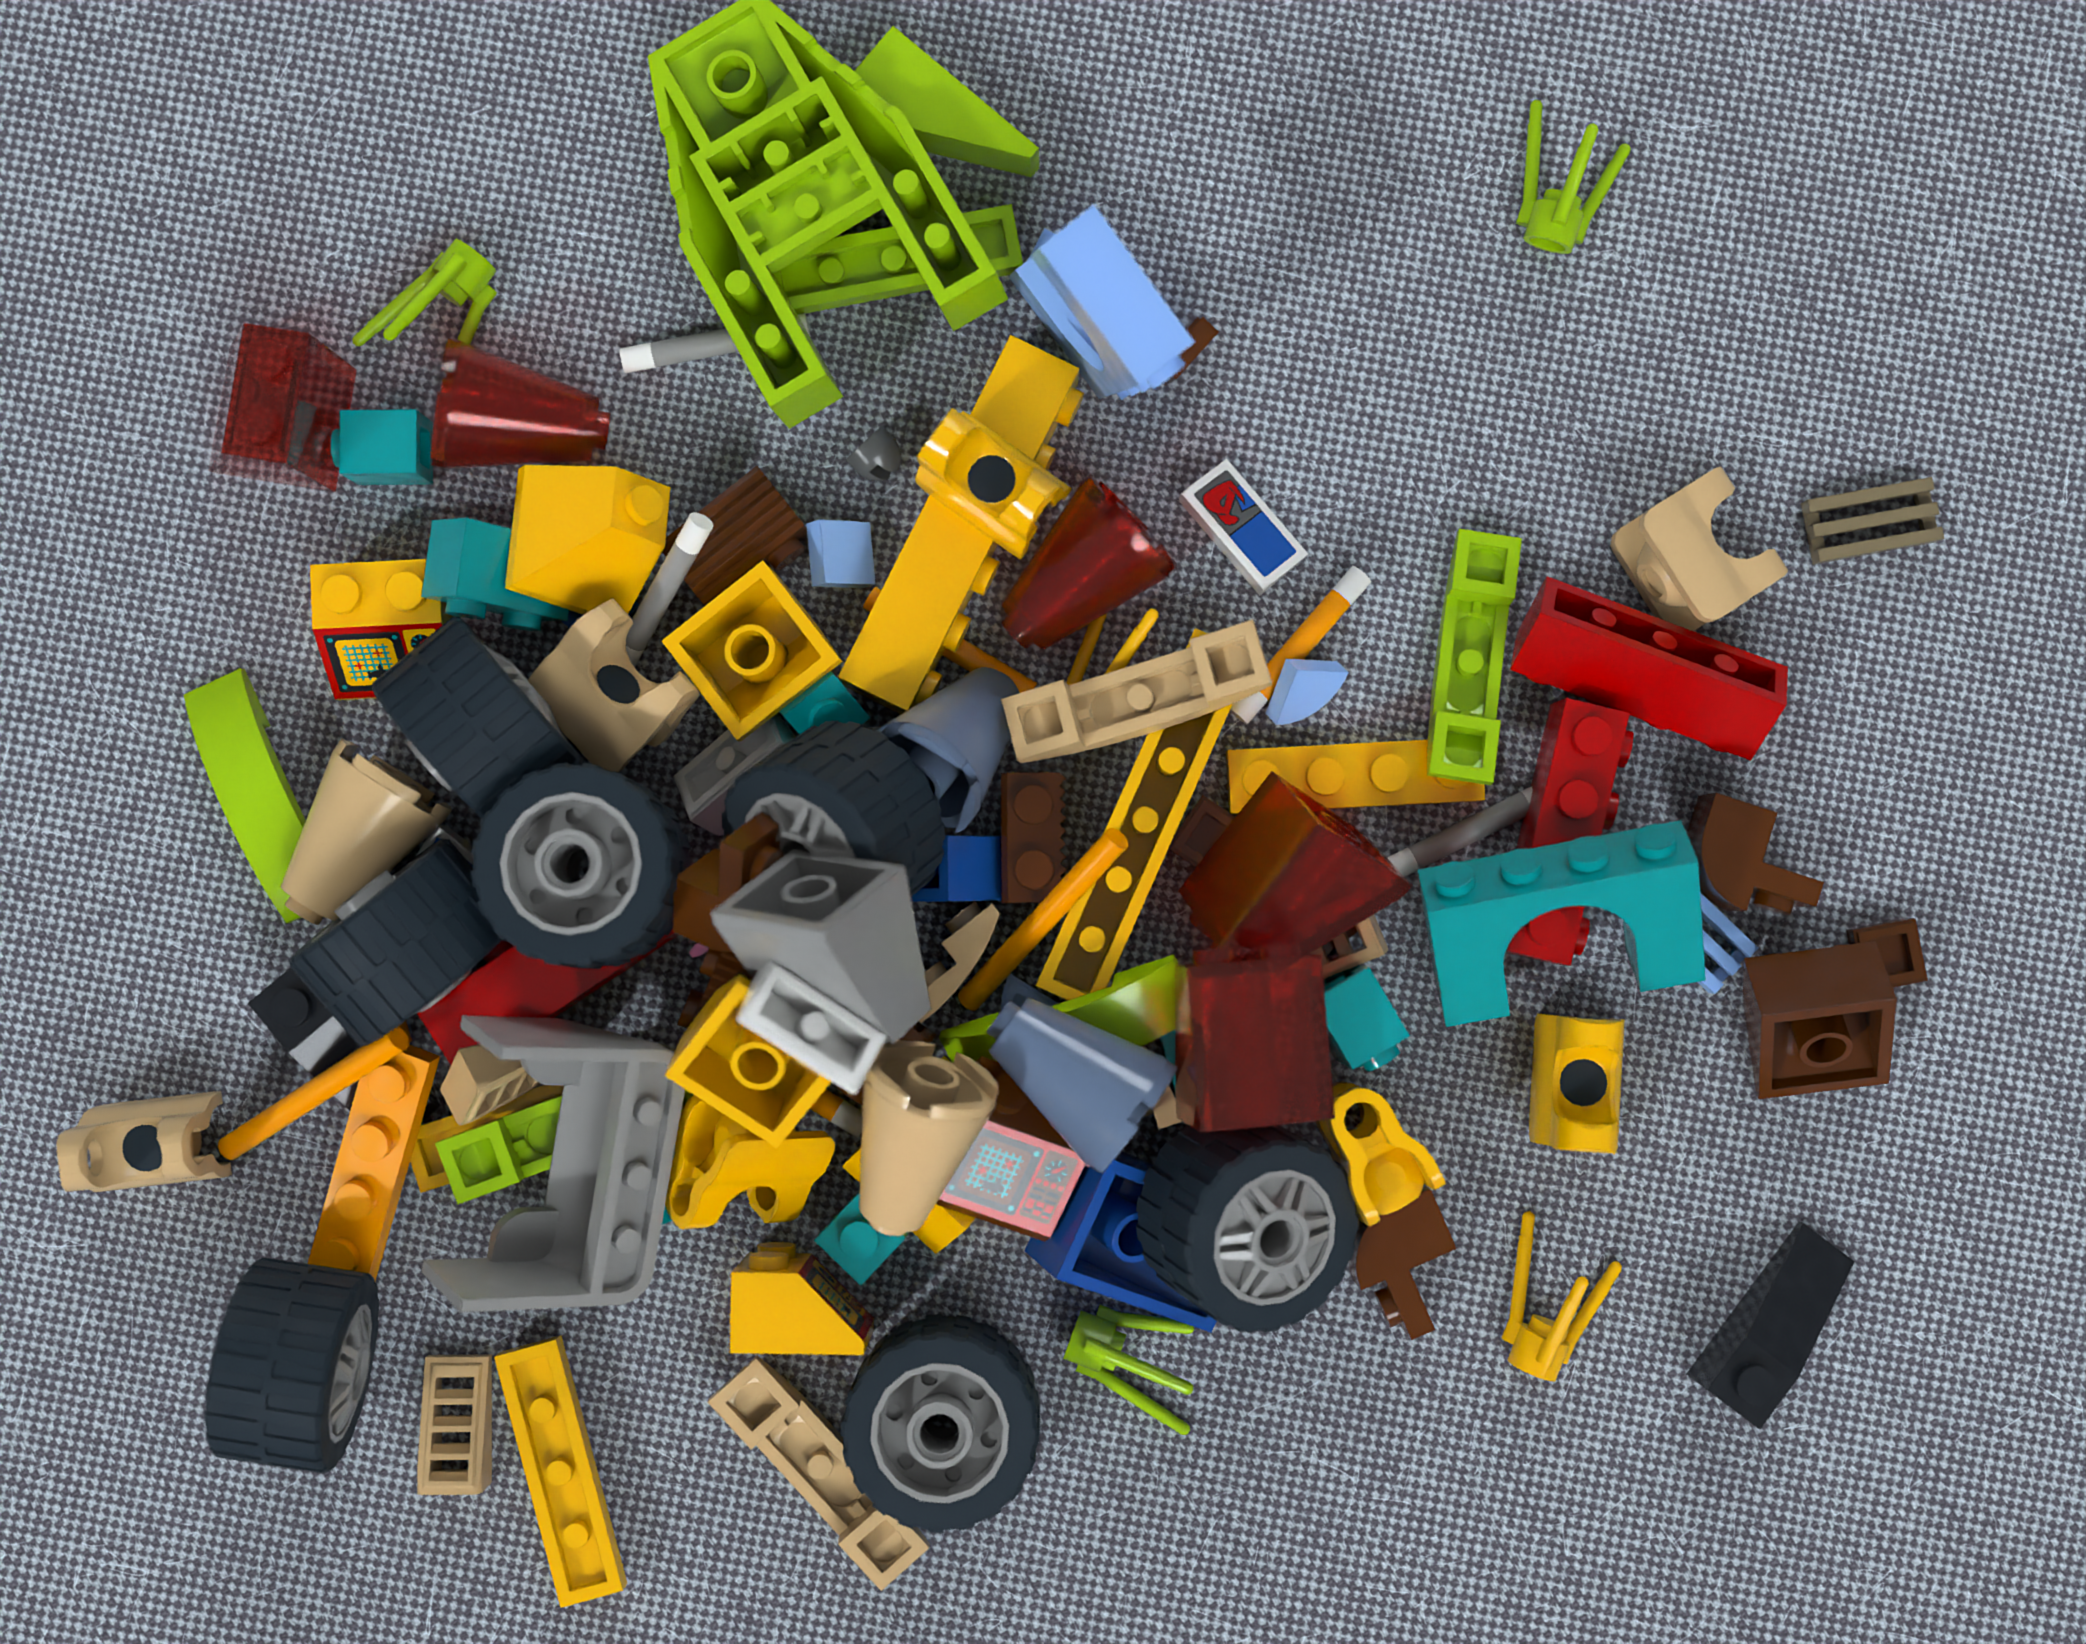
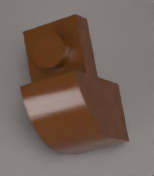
M1719 793L1698 796L1687 835L1698 860L1700 892L1712 904L1727 911H1747L1752 893H1755L1754 905L1774 912L1791 915L1793 906L1817 907L1824 882L1762 862L1776 821L1777 812Z
M760 812L720 842V849L714 848L679 874L677 878V891H674L673 932L710 949L721 952H733L715 927L711 911L784 857V853L780 851V840L776 842L779 824L771 816Z
M1426 1185L1423 1186L1421 1195L1417 1199L1390 1214L1379 1215L1380 1221L1369 1227L1359 1220V1230L1356 1231L1354 1243L1356 1248L1352 1260L1348 1262L1353 1281L1361 1291L1382 1282L1384 1288L1374 1292L1382 1314L1390 1328L1400 1324L1411 1340L1434 1331L1435 1327L1410 1273V1269L1457 1249L1434 1195Z

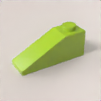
M894 26L890 28L854 70L863 78L866 85L891 106L894 104L904 113L926 152L1027 177H1032L1039 169V147Z

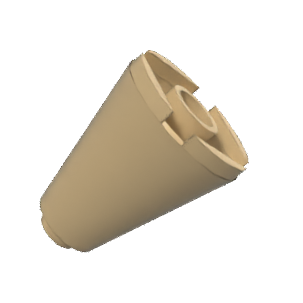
M342 738L332 751L281 884L282 890L290 896L285 906L298 916L316 925H319L324 917L333 921L337 920L339 917L334 911L341 904L385 870L390 872L439 827L452 811L451 806L446 802L436 803L434 808L429 806V802L435 795L433 792L374 754L370 760H367L358 753L354 758L351 757L358 745Z
M897 1040L895 1043H883L864 1079L859 1209L872 1228L890 1236H901L906 1232H912L922 1227L995 1109L998 1094V1083L990 1072L980 1064L956 1052L953 1063L934 1057L933 1053L936 1045L921 1041Z

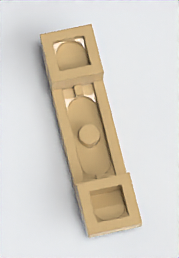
M1250 620L1190 639L1191 647L1072 685H1068L1064 680H1060L1001 699L1017 761L1025 763L1069 755L1153 733L1216 711L1273 685L1255 622Z
M759 1356L753 1358L708 1399V1404L750 1449L757 1446L839 1535L838 1545L880 1591L887 1587L930 1548L929 1542L919 1528L913 1527L911 1529L898 1524L899 1521L886 1514L884 1516L872 1506L873 1503L864 1493H860L853 1482L854 1477L850 1468L846 1467L842 1453L844 1448L843 1437L794 1386Z

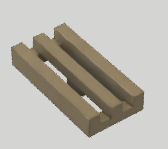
M1933 478L1901 482L1809 499L1802 502L1801 508L1812 564L1816 565L1930 544L1945 539L1943 528L1937 527L1935 516L1940 514L1938 503L1932 502L1930 491L1935 489ZM1913 496L1915 506L1820 523L1819 513ZM1918 519L1920 531L1825 548L1824 536Z

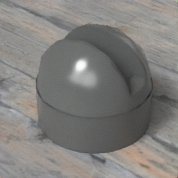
M881 426L846 461L866 480L880 482L889 479L891 472L898 471L901 464V449L893 436Z

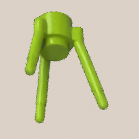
M1533 100L1530 104L1527 130L1523 203L1516 224L1526 227L1523 239L1528 244L1552 253L1570 254L1575 243H1583L1591 219L1620 172L1631 148L1626 143L1619 146L1580 210L1582 200L1576 194L1599 131L1596 124H1589L1585 129L1580 146L1575 154L1563 190L1547 189L1543 199H1537L1543 105L1540 100Z
M454 239L444 253L440 252L425 272L353 336L352 342L357 347L363 346L390 322L391 324L384 330L383 336L388 341L394 340L439 293L458 307H461L469 299L472 301V304L446 367V374L454 377L458 374L485 309L497 295V292L487 284L497 271L490 262L472 247L459 239Z
M1101 1304L1096 1316L1081 1310L1063 1359L1078 1364L1075 1372L1096 1379L1179 1434H1189L1190 1426L1185 1421L1108 1370L1114 1371L1117 1365L1162 1386L1169 1387L1185 1395H1190L1194 1390L1192 1383L1122 1352L1127 1334L1116 1331L1115 1328L1118 1326L1181 1334H1191L1195 1328L1170 1318L1119 1312Z

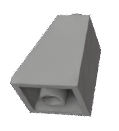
M793 849L711 911L715 927L753 979L759 970L769 962L774 961L885 1033L887 1037L884 1043H895L931 1010L906 870L903 865L843 856L812 857L810 851Z

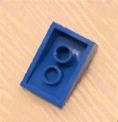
M1121 1151L1102 1173H1098L1090 1166L1087 1167L1085 1165L1051 1238L1044 1242L1030 1237L1025 1252L1055 1279L1212 1333L1217 1321L1156 1276V1271L1147 1264L1142 1254L1143 1247L1137 1238L1136 1231L1138 1223L1136 1206L1138 1196L1141 1195L1144 1185L1143 1179L1148 1168L1152 1167V1164Z

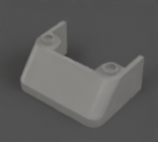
M462 1015L460 1029L500 1060H521L525 1072L537 1082L544 1085L564 1087L544 1207H521L501 1217L491 1232L487 1258L423 1260L422 1274L460 1313L623 1305L635 1300L647 1289L653 1277L685 1091L683 1087L664 1076L674 1053L658 1043L559 1018Z

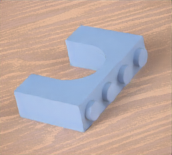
M1095 204L1039 246L1030 255V259L1008 276L1073 365L1080 368L1079 373L1098 399L1117 394L1120 400H1123L1129 395L1132 397L1138 392L1144 393L1150 388L1155 389L1186 365L1179 354L1194 343L1193 339Z

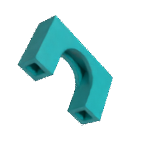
M1682 820L1663 824H1649L1641 828L1594 837L1586 836L1573 841L1530 849H1516L1508 853L1461 862L1452 861L1443 865L1417 870L1435 984L1446 1027L1510 1016L1504 973V955L1509 942L1532 919L1562 907L1593 906L1608 910L1623 919L1625 949L1640 992L1706 981L1698 860Z

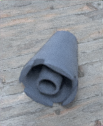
M980 667L974 669L877 729L878 732L887 736L889 741L911 756L912 762L919 770L923 771L930 782L929 786L934 796H937L941 808V820L945 828H956L955 833L965 830L969 823L978 815L1010 738V731L1001 699L1019 694L1020 692L1010 677L992 668Z
M1029 997L1021 1008L1009 1000L986 1031L987 1034L997 1040L989 1050L991 1055L1087 1167L1090 1166L1098 1173H1102L1139 1128L1137 1126L1149 1108L1153 1109L1178 1069L1166 1057Z

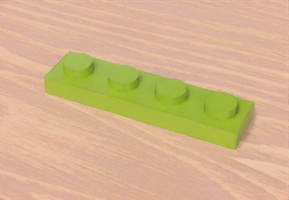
M1012 204L962 213L998 277L1010 275L1023 264ZM893 226L834 237L774 273L797 315L929 290Z

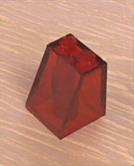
M243 323L229 348L208 470L212 473L336 492L339 467H336L332 460L331 435L334 429H339L340 410H350L357 369L310 333Z
M1271 771L1178 892L1193 911L1189 917L1190 922L1199 931L1214 940L1209 948L1217 958L1236 971L1240 972L1246 965L1264 977L1270 978L1402 898L1413 885L1363 831Z
M1299 941L1260 944V957L1234 959L1233 947L1193 950L1194 963L1175 964V1066L1178 1068L1175 1073L1176 1116L1179 1120L1200 1132L1335 1119L1322 959L1319 954L1300 953Z

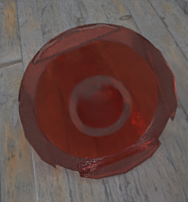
M448 338L441 366V372H446V378L443 377L440 392H437L431 445L432 467L453 469L591 461L593 448L606 450L611 413L598 410L599 397L466 342Z
M1089 474L1080 483L1001 603L1002 608L1007 614L1001 623L1006 631L1025 649H1028L1034 643L1045 650L1168 578L1178 569L1177 563L1162 543L1156 548L1149 543L1152 540L1147 533L1149 528L1102 481L1098 483L1094 475Z

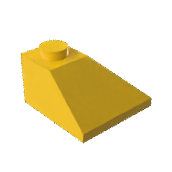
M522 466L518 469L505 589L583 615L613 598L629 614L665 547L671 487L616 466Z

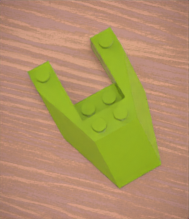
M738 0L647 56L660 132L664 136L670 169L667 170L670 191L671 195L675 198L680 226V233L678 234L680 247L769 407L789 429L844 396L774 273L881 209L884 210L953 332L1009 299L994 267L904 113L894 104L891 106L866 85L863 78L845 63L841 64L822 48L811 34L770 0Z

